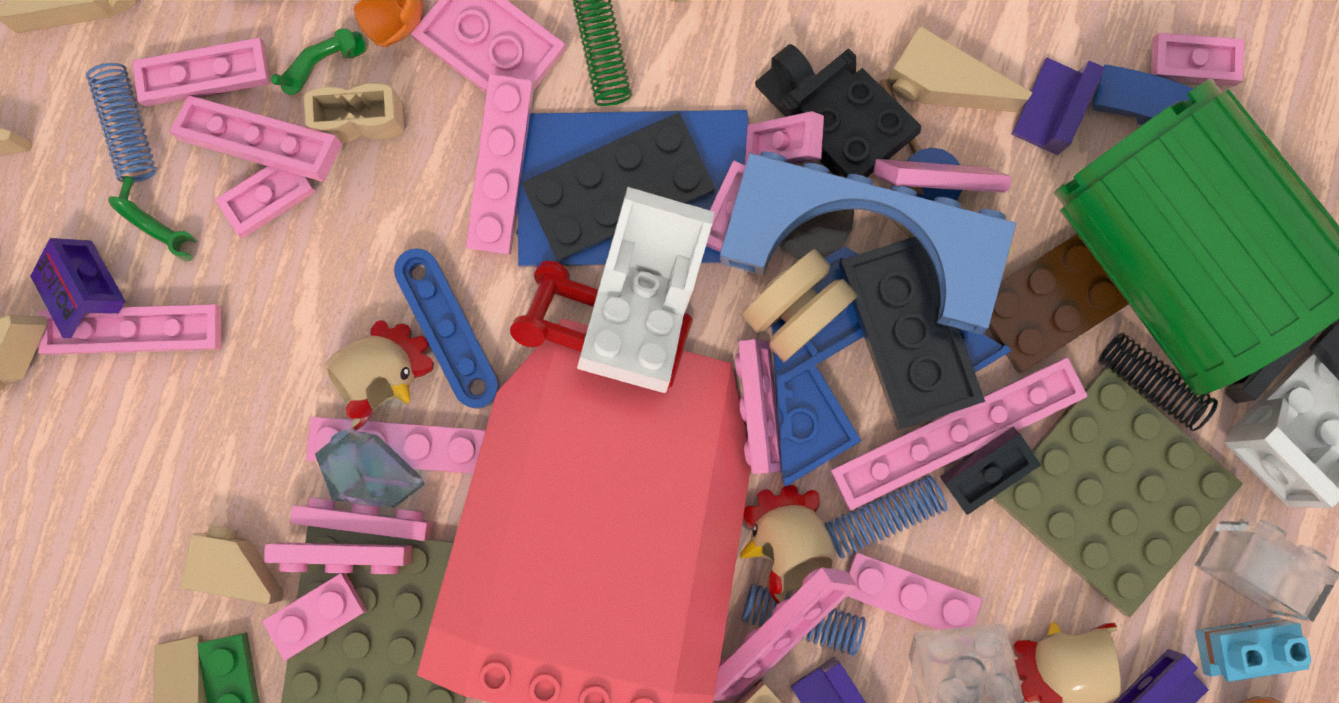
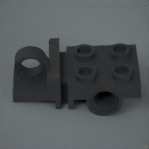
M788 44L771 58V69L755 81V86L785 117L811 111L824 116L822 153L819 161L830 170V173L836 176L843 175L845 178H847L848 174L870 176L874 172L876 159L889 160L921 133V125L863 68L856 72V55L849 48L815 75L803 53L794 45Z

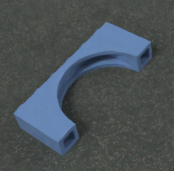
M763 151L760 155L749 153L720 253L722 265L764 276L768 263L778 246L792 231L806 221L837 210L856 209L871 211L887 216L907 228L920 241L929 254L938 277L940 289V308L937 323L979 335L989 328L1016 222L1005 220V214L991 209H980L978 213L962 209L961 203L950 198L936 197L932 201L916 197L917 192L907 187L891 186L890 189L874 186L870 178L862 175L848 174L847 178L829 174L830 170L819 164L804 163L802 167L786 163L787 159L777 153Z

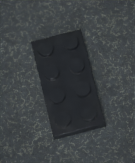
M680 112L522 182L558 263L613 239L627 187L685 204H692L712 195L716 190Z
M916 237L855 255L839 262L843 279L859 295L852 304L897 431L985 402L960 330L937 323L940 308L938 277L929 254Z

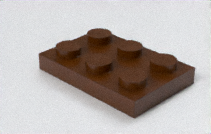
M1076 234L1000 283L988 329L1002 346L1006 345L1011 349V352L1007 353L1006 356L1019 374L1129 304Z

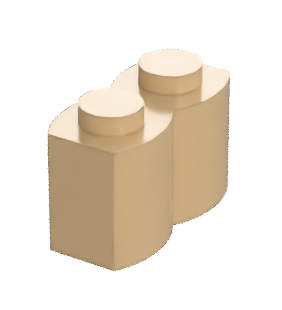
M366 83L353 87L349 91L338 87H319L303 95L305 125L310 129L335 135L341 143L353 141L361 136L374 140H387L405 132L403 103L394 89L388 85Z

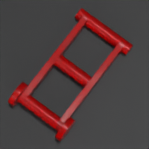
M543 261L538 265L534 274L535 281L539 286L527 314L514 319L510 327V334L516 342L526 347H538L547 340L581 352L586 334L546 321L544 317L554 294L594 307L598 289L570 280L569 271L562 264L555 261ZM684 313L668 388L673 386L693 323V318L687 313Z

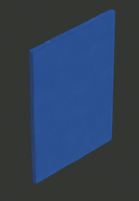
M747 110L531 113L518 199V229L516 231L518 235V266L537 267L543 261L557 262L522 182L680 112L716 189L714 194L689 205L710 211L733 160L745 165L748 127ZM612 240L565 260L560 264L563 266L605 265ZM706 246L701 264L721 263L720 252Z

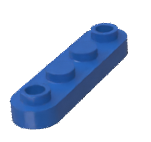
M416 248L405 251L398 257L395 263V278L455 396L463 405L473 409H483L490 406L494 402L496 392L500 389L498 377L438 261L428 251ZM418 266H424L426 268L425 277L421 280H414L412 276L413 270ZM475 380H483L486 385L485 391L481 395H474L471 392V384Z

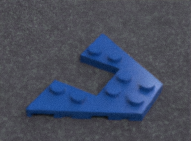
M844 246L825 257L826 261L831 265L830 271L814 290L820 293L834 280L843 279L839 262L859 254ZM852 303L786 362L783 363L773 352L781 474L784 486H788L861 442L860 437L816 366L864 337ZM782 318L771 326L772 336L785 324ZM959 329L975 373L1011 352L1008 346H1002L985 334L979 335Z

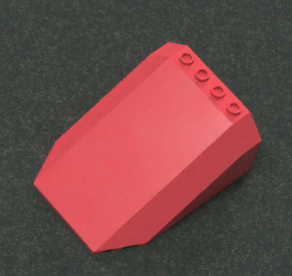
M563 318L558 323V325L575 331L587 333L588 325ZM545 340L541 346L535 348L496 392L417 676L462 696L491 703H713L751 466L747 464L744 454V445L748 436L745 422L740 413V399L732 363L683 351L673 386L667 388L666 393L579 370L577 366L581 352Z

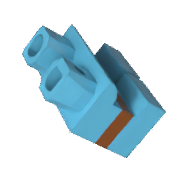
M1275 617L1238 623V625L1230 624L1195 630L1203 674L1211 677L1223 675L1228 682L1308 670L1311 663L1308 641L1303 637L1301 623Z

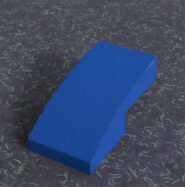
M1104 64L1105 69L1098 84L1093 101V109L1095 111L1136 117L1137 124L1143 125L1178 101H1183L1184 99L1188 101L1190 98L1187 96V93L1192 91L1193 88L1153 74Z

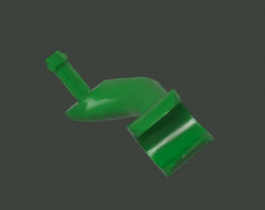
M344 28L338 29L334 33V37L305 48L282 76L274 74L271 77V82L274 85H281V89L287 95L299 93L314 66L325 57L341 51L344 58H354L366 52V45L361 33L357 31L351 32L349 29Z
M130 176L123 177L119 197H108L110 206L138 229L168 245L169 251L184 262L191 261L193 257L188 253L180 252V246L186 241L194 243L198 241L188 232H174L141 210L134 202L129 201L128 197L134 184V178Z

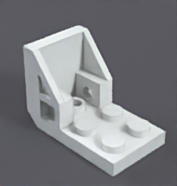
M627 187L577 369L666 393L671 379L683 316L693 292L715 212Z
M1311 351L1291 368L1228 431L1224 441L1287 507L1333 508L1339 502V380Z

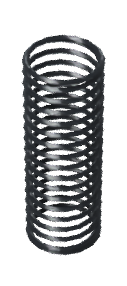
M1124 332L1114 337L1099 357V365L1105 364V369L1111 368L1113 370L1111 373L1117 372V378L1123 376V382L1128 380L1129 386L1134 384V390L1139 389V394L1145 393V399L1151 397V403L1156 402L1157 407L1162 406V411L1168 410V415L1174 414L1173 418L1179 419L1180 424L1185 423V427H1189L1190 431H1197L1204 426L1217 409V399L1210 398L1209 393L1198 397L1193 392L1191 393V389L1189 387L1186 388L1187 384L1185 381L1180 384L1182 380L1180 373H1176L1174 368L1170 369L1168 364L1164 365L1163 360H1158L1157 356H1152V353L1147 352L1146 348H1141L1139 343L1135 344L1134 339L1129 340V336L1125 335ZM1132 342V345L1125 350L1128 343ZM1117 344V346L1115 347V349L1107 356V354H1108V353L1113 349V347ZM1138 346V349L1132 353L1134 347ZM1143 350V354L1138 357L1140 351ZM1149 354V358L1144 361L1145 356ZM1125 356L1122 362L1117 366L1120 360ZM1155 358V362L1150 365L1151 360ZM1131 360L1128 366L1122 371L1125 365ZM1138 362V364H1137V366L1134 368V370L1127 376V374L1130 372V370H1131V369L1135 366V364ZM1161 363V366L1155 370L1157 364ZM1144 366L1143 370H1142V371L1139 373V375L1133 380V378H1134L1135 375L1138 373V371ZM1167 367V370L1161 373L1163 368ZM1150 370L1149 374H1148V375L1145 377V379L1138 385V383H1139L1140 380L1143 378V376ZM1156 374L1151 383L1143 390L1148 381ZM1162 378L1157 387L1149 394L1153 386ZM1167 381H1169L1166 387L1163 389V391L1154 399L1157 392L1162 388V386ZM1176 384L1169 395L1160 403L1166 392ZM1181 388L1175 399L1165 408L1171 397ZM1187 392L1181 403L1171 412L1176 402ZM1193 396L1188 406L1177 416L1181 407ZM1199 400L1194 410L1182 420L1190 407ZM1213 403L1206 418L1199 426L1193 429V425L1202 417L1208 405ZM1195 414L1191 423L1188 425V422L1190 421L1191 417Z

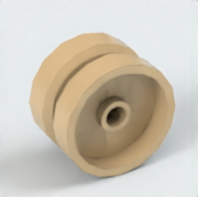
M816 248L802 257L793 266L789 265L762 289L761 295L741 315L756 333L765 332L781 318L784 320L785 324L770 338L769 347L783 363L859 296L844 279L834 280L820 293L814 290L829 274L831 267Z

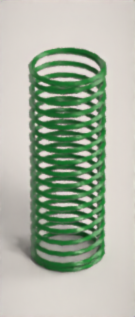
M573 0L574 11L577 14L576 19L578 20L577 25L581 33V43L584 46V57L587 59V71L590 72L588 75L591 78V89L594 91V103L598 106H612L629 100L633 94L631 93L632 89L628 88L630 86V83L627 82L629 76L625 75L627 73V69L624 68L626 63L622 62L625 58L622 56L623 50L620 49L622 44L619 43L620 37L617 36L619 34V31L616 30L617 24L614 23L616 18L613 17L615 13L612 11L613 5L610 4L612 0L608 2H602L604 0ZM582 4H591L584 8L580 7ZM606 6H610L609 9H601ZM583 11H591L589 13L582 14ZM585 17H594L589 20H582ZM608 19H613L612 22H603ZM587 23H597L589 27L584 26ZM610 25H614L613 28L602 29ZM601 29V30L594 31V32H592V33H585V32H587L588 30ZM611 32H616L614 35H605ZM590 36H600L592 40L587 39ZM613 38H617L616 41L604 42L607 40H611ZM604 42L595 46H589L591 43ZM613 45H619L617 48H608V49L600 50V51H598V52H590V51H592L593 49H601V48H607V47H610V46H613ZM615 51H620L619 54L607 55V56H604V57H600V58H598V59H593V58H592V57H594V56H596V55H605V54L613 53V52H615ZM615 58H621V60H619V61L607 62V63H603V64H601V65H593V64H595V63H597V62H603V61H609V60H612V59H615ZM618 64H623V66L619 68H611L601 72L596 71L599 68H607ZM618 71H624L622 74L611 75L604 78H596L603 74H611ZM625 77V79L622 81H615L607 84H599L603 81ZM627 84L624 87L614 88L607 91H599L605 87ZM624 93V94L618 95V96L606 97V96L613 95V94ZM629 95L627 98L612 103L597 102L598 100L619 99Z

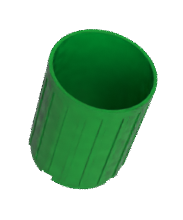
M1212 78L1187 93V96L1190 98L1188 101L1185 99L1183 101L1180 100L1171 107L1169 106L1075 174L1072 181L1066 185H1061L1053 192L1064 206L1059 211L1195 395L1216 391L1258 371L1297 348L1339 319V225L1232 91L1227 89L1222 92Z

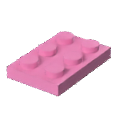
M438 0L411 33L416 42L485 94L487 93L489 74L532 80L535 90L567 50L564 42L507 0Z

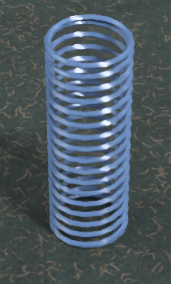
M105 63L94 66L86 73V79L88 80V86L91 87L90 92L94 99L98 118H100L102 131H104L105 142L108 144L109 156L112 157L113 169L116 170V179L122 182L125 176L121 175L147 169H153V171L130 177L134 178V182L153 177L157 173V168L154 167L155 161L151 160L153 155L150 154L151 148L148 147L147 135L144 134L145 129L142 128L144 123L141 122L140 110L137 109L138 104L135 103L134 91L131 90L132 85L129 84L130 79L127 77V67L119 63ZM107 66H120L124 69L105 70L90 77V74L95 70ZM122 72L116 76L95 79L96 77L106 73ZM97 84L103 85V86H100L99 88H98V87H94V86H96ZM120 85L116 87L106 88L109 86ZM98 91H106L101 94L97 93ZM101 97H109L104 100H99V98ZM103 103H109V105H107V106H105V107H104V106H100V105H102ZM104 110H112L108 113L103 112ZM136 111V114H128L130 112ZM107 116H116L110 119H105ZM110 122H119L111 126L107 125ZM138 123L140 124L139 127H130ZM111 129H119V130L114 131V132H110V131H109V130H111ZM138 130H142L141 133H133ZM113 135H122L117 138H111ZM144 136L143 139L132 140ZM116 141H126L118 145L113 144ZM141 143H146L145 146H135ZM130 147L121 151H116L117 148ZM144 149H148L147 152L135 153ZM134 153L124 157H117L120 154ZM146 155L150 156L148 159H138ZM123 160H133L125 164L119 163ZM146 162H152L150 165L137 166ZM137 166L126 170H121L124 167Z
M927 475L924 480L919 479L918 484L912 482V485H906L905 489L899 488V492L893 491L892 495L888 493L886 498L881 496L880 501L874 499L873 504L868 502L867 507L861 505L860 510L855 508L854 513L849 511L848 516L842 514L841 519L836 517L835 522L833 520H829V523L825 522V527L831 536L839 557L844 559L845 554L832 525L838 532L847 554L850 556L852 554L841 532L839 522L844 528L854 552H858L845 519L851 526L858 545L864 550L863 542L853 525L851 515L855 519L866 545L871 546L870 540L859 521L857 512L862 517L873 543L877 544V539L865 517L864 510L869 515L877 536L880 540H884L882 532L871 513L870 506L875 511L885 536L890 538V533L877 509L876 503L880 506L887 525L894 535L897 532L889 514L884 508L883 501L887 504L891 517L900 532L903 531L901 522L905 528L909 529L907 518L911 525H916L913 515L919 523H922L921 515L925 520H928V513L931 517H935L934 510L940 515L941 510L946 512L947 504L934 478ZM921 483L924 484L927 495L925 494L924 490L921 488ZM931 484L934 486V488L936 489L937 493L939 494V496H940V498H941V500H942V503H943L944 508L942 507V505L940 504L939 500L937 499V497H936V495H935V493H934V491H933V488H932ZM914 485L918 488L921 499L916 493ZM908 488L912 491L916 505L908 493ZM901 491H903L906 495L910 508L908 507L906 501L902 497ZM895 494L900 498L904 512L896 501ZM889 497L894 502L899 518L890 504Z
M754 582L750 587L745 602L742 621L749 622L753 604L759 592V599L752 620V624L755 625L762 600L766 593L765 605L759 621V627H761L771 596L768 587L763 590V586L759 585L756 589ZM789 593L786 594L787 599L790 598ZM774 599L772 602V607L769 612L768 619L772 616V611L776 606V602L774 601ZM834 608L828 614L820 645L822 647L826 642L831 617L835 612V620L830 630L827 647L828 649L831 648L835 638L834 650L837 651L842 640L841 652L844 653L848 645V655L855 656L862 643L866 619L863 616L859 618L857 614L852 616L850 612L845 615L843 610L838 613V609ZM842 614V621L836 635L838 619ZM849 616V623H848V625H847V627H846V630H845V633H844V636H843L844 627H845V621H846L847 617ZM824 618L817 625L813 639L814 644H817ZM856 618V624L851 634L852 622ZM862 623L861 634L856 649L854 651V647L858 636V630ZM815 627L807 634V642L811 641Z

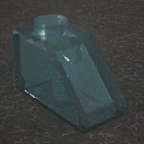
M345 429L334 434L330 442L315 453L332 501L395 508L425 485L423 478L376 434Z

